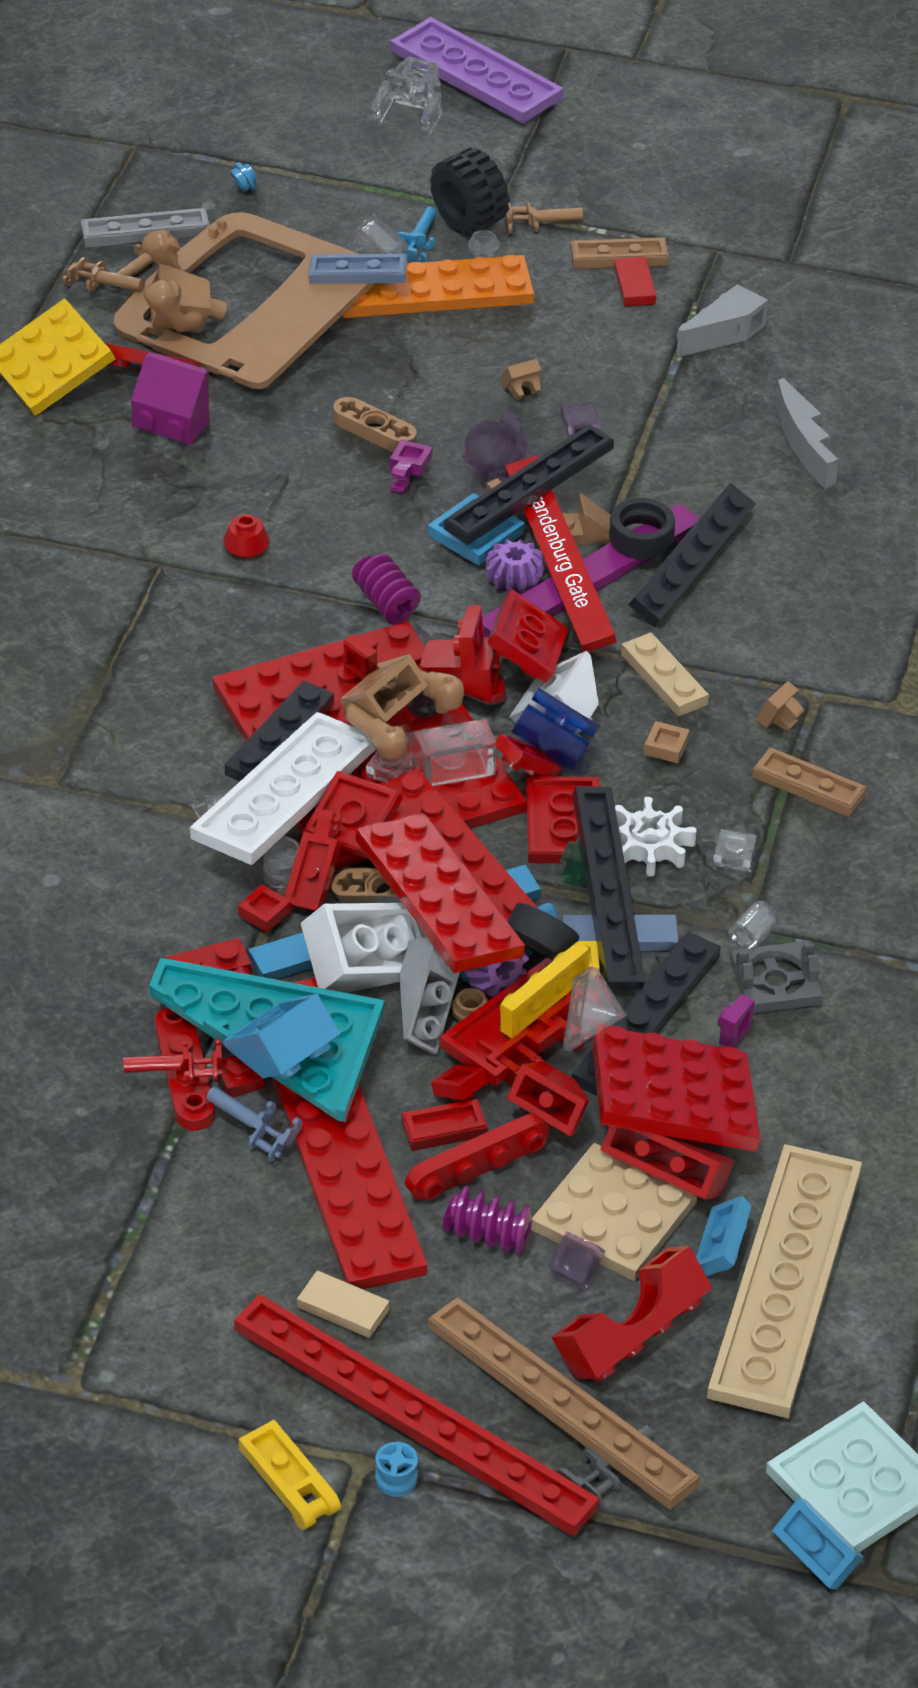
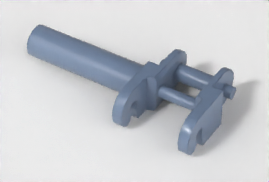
M215 1086L209 1090L206 1096L209 1102L250 1128H256L253 1135L251 1134L248 1138V1147L250 1149L259 1147L267 1152L270 1162L281 1157V1151L284 1146L290 1148L303 1124V1121L297 1117L292 1121L294 1127L287 1128L285 1133L281 1134L269 1127L270 1124L268 1123L276 1109V1103L273 1101L267 1102L266 1108L268 1109L266 1112L261 1111L258 1114ZM266 1132L277 1138L273 1146L262 1140Z

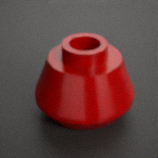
M243 514L234 518L223 537L225 549L235 557L242 559L255 558L261 555L270 544V537L260 519L250 514Z

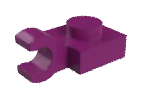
M405 440L399 442L390 457L389 469H392L391 476L395 477L391 486L392 491L405 493L410 476H422L432 459L433 447Z

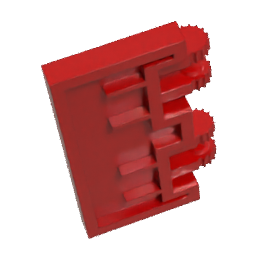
M547 957L441 1035L440 1048L465 1066L485 1069L488 1082L495 1087L503 1081L512 1086L521 1065L544 1061L538 1055L557 1040L575 1051L585 1045L583 1034L592 1038L595 1025H601L597 1018L591 1014L603 1006V994L582 981L513 1039L501 1032L500 1006L507 995L515 993L526 984L533 974L542 971L553 962Z

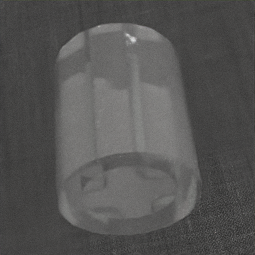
M760 900L755 901L729 928L730 939L739 949L758 947L779 925V915L770 904Z

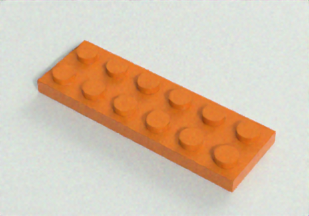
M506 255L504 257L491 258L476 257L464 260L447 259L423 263L412 262L407 266L406 283H375L343 314V318L534 304V291L524 255Z

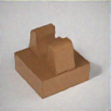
M533 359L508 366L499 380L504 391L509 390L515 400H521L524 396L522 386H527L531 390L532 396L538 394L541 389L539 374L542 370L538 360Z
M787 681L767 700L756 720L766 729L774 723L789 731L798 722L797 718L804 712V708L794 698L799 690Z

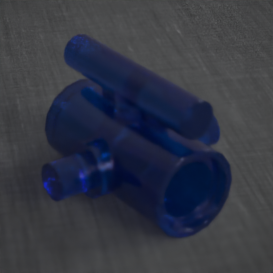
M538 688L531 700L546 709L545 713L528 704L511 733L538 750L541 747L546 749V755L573 771L590 744V741L577 734L576 730L579 729L593 738L600 725L541 688Z

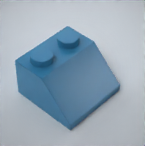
M318 993L280 1001L222 1042L229 1051L261 1077L267 1078L279 1075L281 1079H285L302 1068L299 1062L308 1056L310 1059H313L331 1048L328 1042L340 1035V1032Z

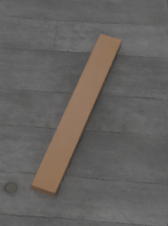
M455 1298L428 1318V1329L584 1446L595 1451L617 1471L669 1510L700 1486L699 1475L460 1298Z

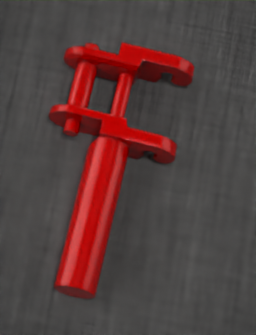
M216 1039V1051L212 1052V1058L193 1059L192 1053L188 1052L187 1041H182L183 1054L123 1057L124 1073L184 1070L185 1077H190V1084L197 1077H213L214 1082H218L217 1075H222L221 1039ZM213 1064V1068L193 1069V1065Z

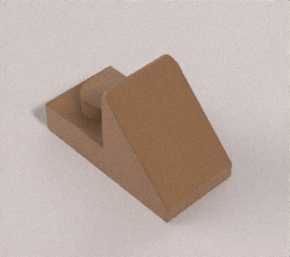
M579 493L578 513H562L576 546L611 543L609 538L611 515L584 494Z

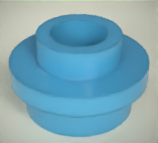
M240 162L234 164L235 168L230 171V174L237 186L243 192L248 189L254 190L256 188L254 181L258 178L250 165L245 164L243 166Z

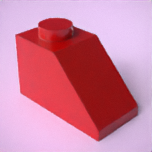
M544 1061L522 1064L507 1096L509 1101L530 1113L538 1114L543 1121L569 1136H574L589 1102V1099L575 1079Z

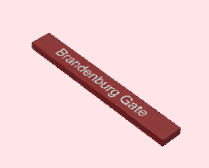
M535 455L505 465L508 477L536 460L538 456ZM551 490L522 509L537 546L542 551L543 560L583 652H590L617 643L616 636L555 495Z

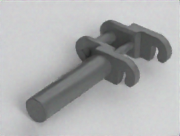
M643 1425L638 1429L639 1432L651 1441L655 1438L654 1431L648 1425ZM586 1448L581 1452V1457L585 1462L589 1459L591 1460L590 1467L593 1472L585 1479L581 1476L576 1477L563 1467L556 1472L597 1496L600 1505L603 1493L608 1489L617 1491L621 1485L619 1477L612 1473L615 1468L591 1448ZM597 1477L602 1483L594 1488L589 1483Z

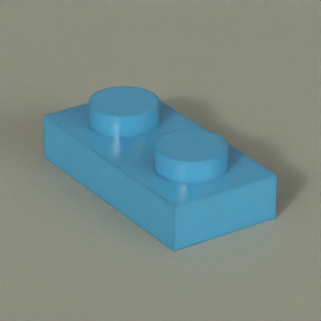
M743 1196L711 1208L696 1257L706 1277L730 1269L737 1261L738 1250L747 1228V1220L752 1207Z
M798 1498L772 1530L830 1589L837 1590L863 1558L806 1499Z

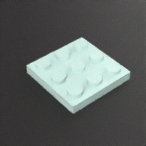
M864 1401L767 1462L766 1473L794 1502L798 1498L806 1499L858 1552H861L918 1514V1454Z

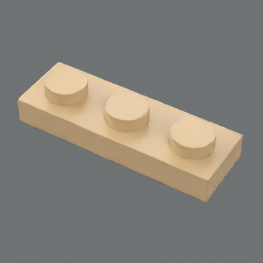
M652 632L621 644V655L678 717L708 705L709 694Z

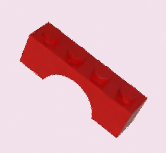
M690 1246L666 1248L638 1270L640 1278L639 1299L634 1311L623 1322L616 1323L603 1313L580 1314L551 1337L575 1380L593 1379L596 1382L607 1378L616 1370L614 1365L621 1359L630 1358L644 1349L643 1342L649 1337L667 1331L673 1326L672 1319L677 1315L687 1313L701 1304L702 1300L700 1297L711 1290L712 1286Z

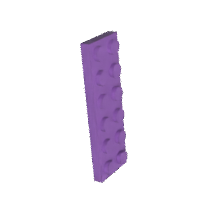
M432 17L390 41L391 52L521 123L528 121L563 99L564 88Z

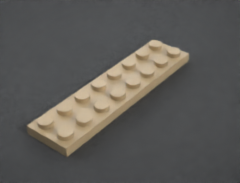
M784 1144L708 1386L707 1399L789 1419L860 1178L862 1162Z

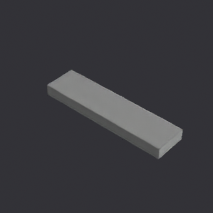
M206 208L81 220V231L85 247L142 242L148 233L162 229L168 230L177 239L196 237L210 226Z

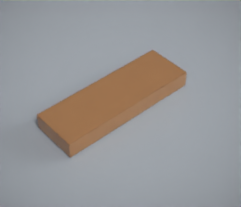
M665 238L571 241L570 250L573 269L614 268V259L646 257L648 267L668 266Z
M771 747L753 768V778L849 818L866 796V786Z

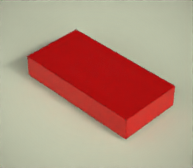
M646 257L614 259V271L624 306L656 304V293Z
M478 1099L401 1113V1123L411 1151L467 1141L488 1132V1126Z

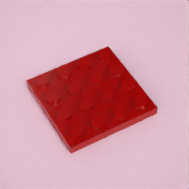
M595 1025L592 1044L600 1124L757 1152L760 1132L747 1052L730 1046L721 1048L704 1045L691 1039L682 1041L665 1038L658 1033L643 1034L627 1031L619 1026L605 1027Z

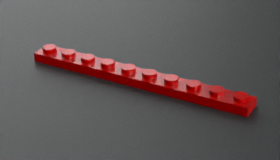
M259 1294L234 1319V1330L573 1537L599 1509V1498L265 1296Z

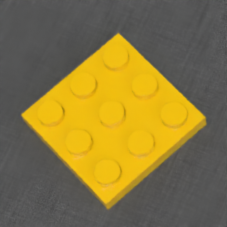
M65 298L0 344V375L34 416L41 413L115 360L111 350Z

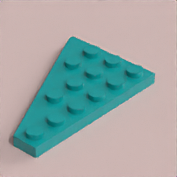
M160 958L149 984L151 997L214 1039H221L223 1045V1040L280 1001L318 993L340 1035L328 1042L331 1048L325 1053L313 1059H310L308 1056L299 1062L302 1068L285 1079H281L279 1075L272 1077L336 1120L346 1121L385 1011V1000Z

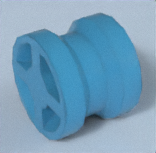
M390 1442L378 1450L376 1454L375 1483L381 1492L392 1497H401L415 1489L418 1468V1455L415 1449L403 1442Z

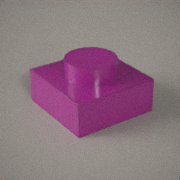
M741 994L732 1006L727 1005L724 1007L718 1019V1026L721 1027L719 1044L735 1047L752 1027L755 1000Z

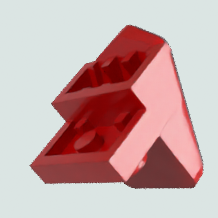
M468 605L464 619H459L458 635H454V640H431L426 643L420 663V670L454 675L462 681L464 695L481 703L494 705L506 699L505 685L499 674L501 670L500 656L487 644L489 637H484L482 605Z

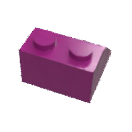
M148 352L145 355L131 399L132 426L192 445L210 422L208 370Z

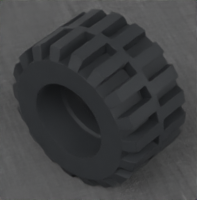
M470 147L437 163L432 168L430 190L434 198L433 201L442 218L456 232L467 236L473 235L506 216V213L509 211L508 203L510 202V196L507 191L508 186L497 164L485 152L482 153L480 149H472Z

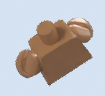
M165 229L152 231L145 235L142 241L143 250L151 256L158 266L153 282L144 291V298L151 307L152 327L172 329L177 332L199 333L203 330L208 317L223 320L227 302L210 297V282L207 279L188 273L181 268L177 261L178 254L176 251L179 249L177 238Z
M406 656L366 676L340 699V703L344 707V716L348 722L366 734L367 739L373 743L383 758L394 760L400 759L406 754L408 739L401 726L392 727L385 722L421 691H423V695L434 700L437 713H448L449 710L458 709L463 701L464 688L462 681L454 675L436 673L434 671L424 672L417 669L410 657Z

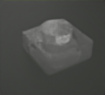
M376 751L366 765V776L382 782L392 780L413 769L415 766V754L406 751V754L400 759L388 760Z
M720 829L713 865L750 871L757 835Z

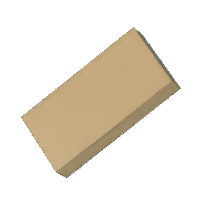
M317 1270L297 1298V1308L370 1339L389 1311V1300Z

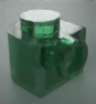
M577 837L575 843L567 842L561 855L560 862L565 863L561 878L568 884L580 885L588 889L580 839Z

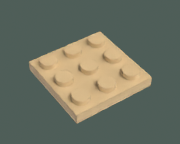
M593 1143L533 1216L531 1230L635 1282L639 1277L638 1270L656 1256L695 1206L697 1196L600 1151L601 1145Z

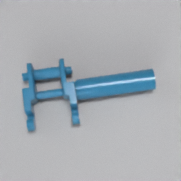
M431 206L426 207L411 234L398 232L395 235L396 243H392L389 246V253L407 254L408 263L426 262V253H421L419 258L417 249L430 250L435 246V239L431 237L428 241L429 243H427L425 234L437 214L436 209Z

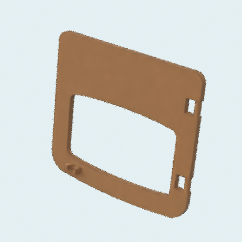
M244 212L231 213L220 217L177 252V261L183 270L191 273L219 248L238 236L248 237L304 258L297 269L264 303L218 341L206 344L169 329L152 327V323L146 321V318L151 313V307L144 298V291L153 282L157 272L155 271L145 281L143 291H135L115 313L113 323L117 334L124 339L135 343H142L168 356L201 362L200 368L207 369L211 373L232 378L235 382L253 389H263L275 381L375 283L309 284L311 255L359 253L253 214ZM151 333L158 336V338L154 340L146 337V335ZM231 364L240 369L236 372L227 367Z

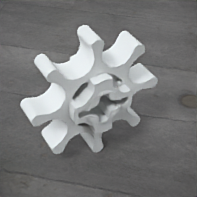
M651 797L644 798L643 811L639 810L635 813H630L621 805L615 806L617 821L620 826L619 832L624 862L626 863L632 859L638 862L644 861L647 864V876H654L656 861L661 862L664 859L673 862L676 867L682 868L685 862V849L679 846L693 847L696 840L695 827H678L682 824L683 808L681 806H675L669 813L656 812L652 809L653 799Z

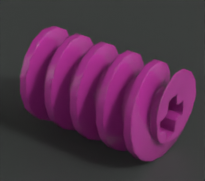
M387 554L366 556L355 563L352 570L354 582L366 594L367 598L372 601L375 608L379 610L387 622L391 625H396L408 620L413 611L418 607L421 601V594L414 587L411 580L406 577L405 573L400 570L399 566L394 563L391 556Z
M465 1185L459 1195L455 1194L450 1199L443 1217L442 1231L448 1233L454 1228L455 1235L460 1238L465 1237L470 1231L471 1241L478 1243L485 1236L486 1246L493 1248L500 1242L503 1252L509 1253L515 1247L516 1255L521 1257L531 1233V1207L526 1205L519 1215L515 1214V1201L511 1200L504 1210L500 1209V1196L497 1195L487 1205L485 1204L484 1191L480 1190L475 1199L472 1200L470 1199V1187Z

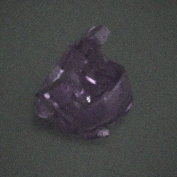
M510 411L505 412L500 419V423L494 420L478 422L467 434L465 441L466 453L462 456L463 460L476 474L487 479H507L508 475L505 465L526 459L529 439L521 427L524 423Z

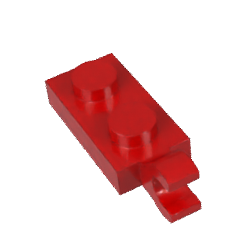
M321 809L317 817L314 834L303 832L284 896L291 901V908L315 912L325 904L342 846L338 839H334L342 821L341 817L335 816V812Z

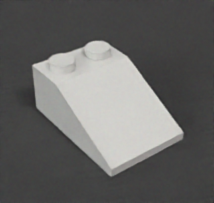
M402 903L323 904L301 922L318 988L338 992H354L400 982V971L409 940L426 936Z

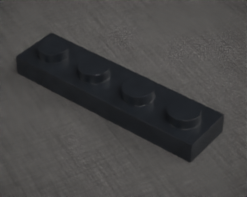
M303 681L224 764L225 775L240 782L316 712L325 714L334 705V693Z

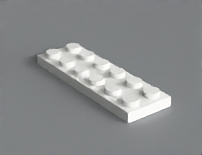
M316 712L190 827V839L253 865L320 802L337 771L350 774L376 748L367 739L366 734L356 727Z

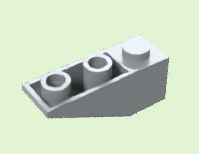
M737 284L728 292L720 295L708 307L703 308L687 323H683L679 327L676 334V355L681 357L748 340L766 326L768 299Z
M427 936L409 940L400 971L404 1040L435 1055L438 1052L440 1036L443 1034L460 972L453 973Z

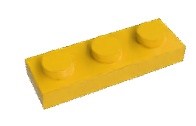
M576 942L565 952L559 953L553 962L542 971L533 974L528 982L515 993L507 995L500 1006L501 1032L513 1039L589 976V948Z

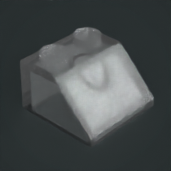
M487 719L406 733L408 746L416 767L433 786L495 775L496 741Z

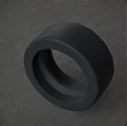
M632 498L621 502L613 509L610 516L609 538L611 545L619 553L635 559H653L664 555L672 547L675 535V517L667 505L654 499ZM643 523L652 525L660 530L642 534L632 532L625 527Z
M518 902L507 920L526 948L545 958L548 957L552 961L559 953L565 952L578 942L580 938L579 934L567 924L525 903Z

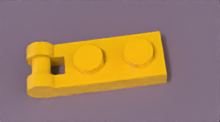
M275 1420L239 1438V1450L288 1508L295 1523L301 1530L316 1524V1518L323 1514L330 1516L341 1510V1503L334 1490ZM312 1493L316 1499L307 1503L303 1497Z

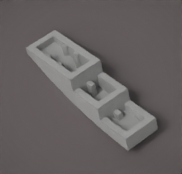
M784 378L779 379L776 409L781 427L791 448L806 470L824 489L835 486L839 459L829 451L830 436L820 427L822 414Z

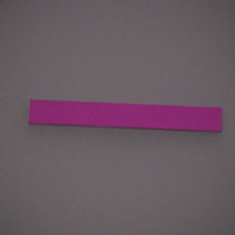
M680 503L670 508L675 517V535L672 546L681 542L700 519ZM642 524L633 529L632 532L644 534L653 533L660 529L652 525ZM611 543L583 558L596 591L650 560L627 557L619 553ZM551 577L521 594V596L550 616H554L564 610ZM500 607L483 616L485 637L490 636Z

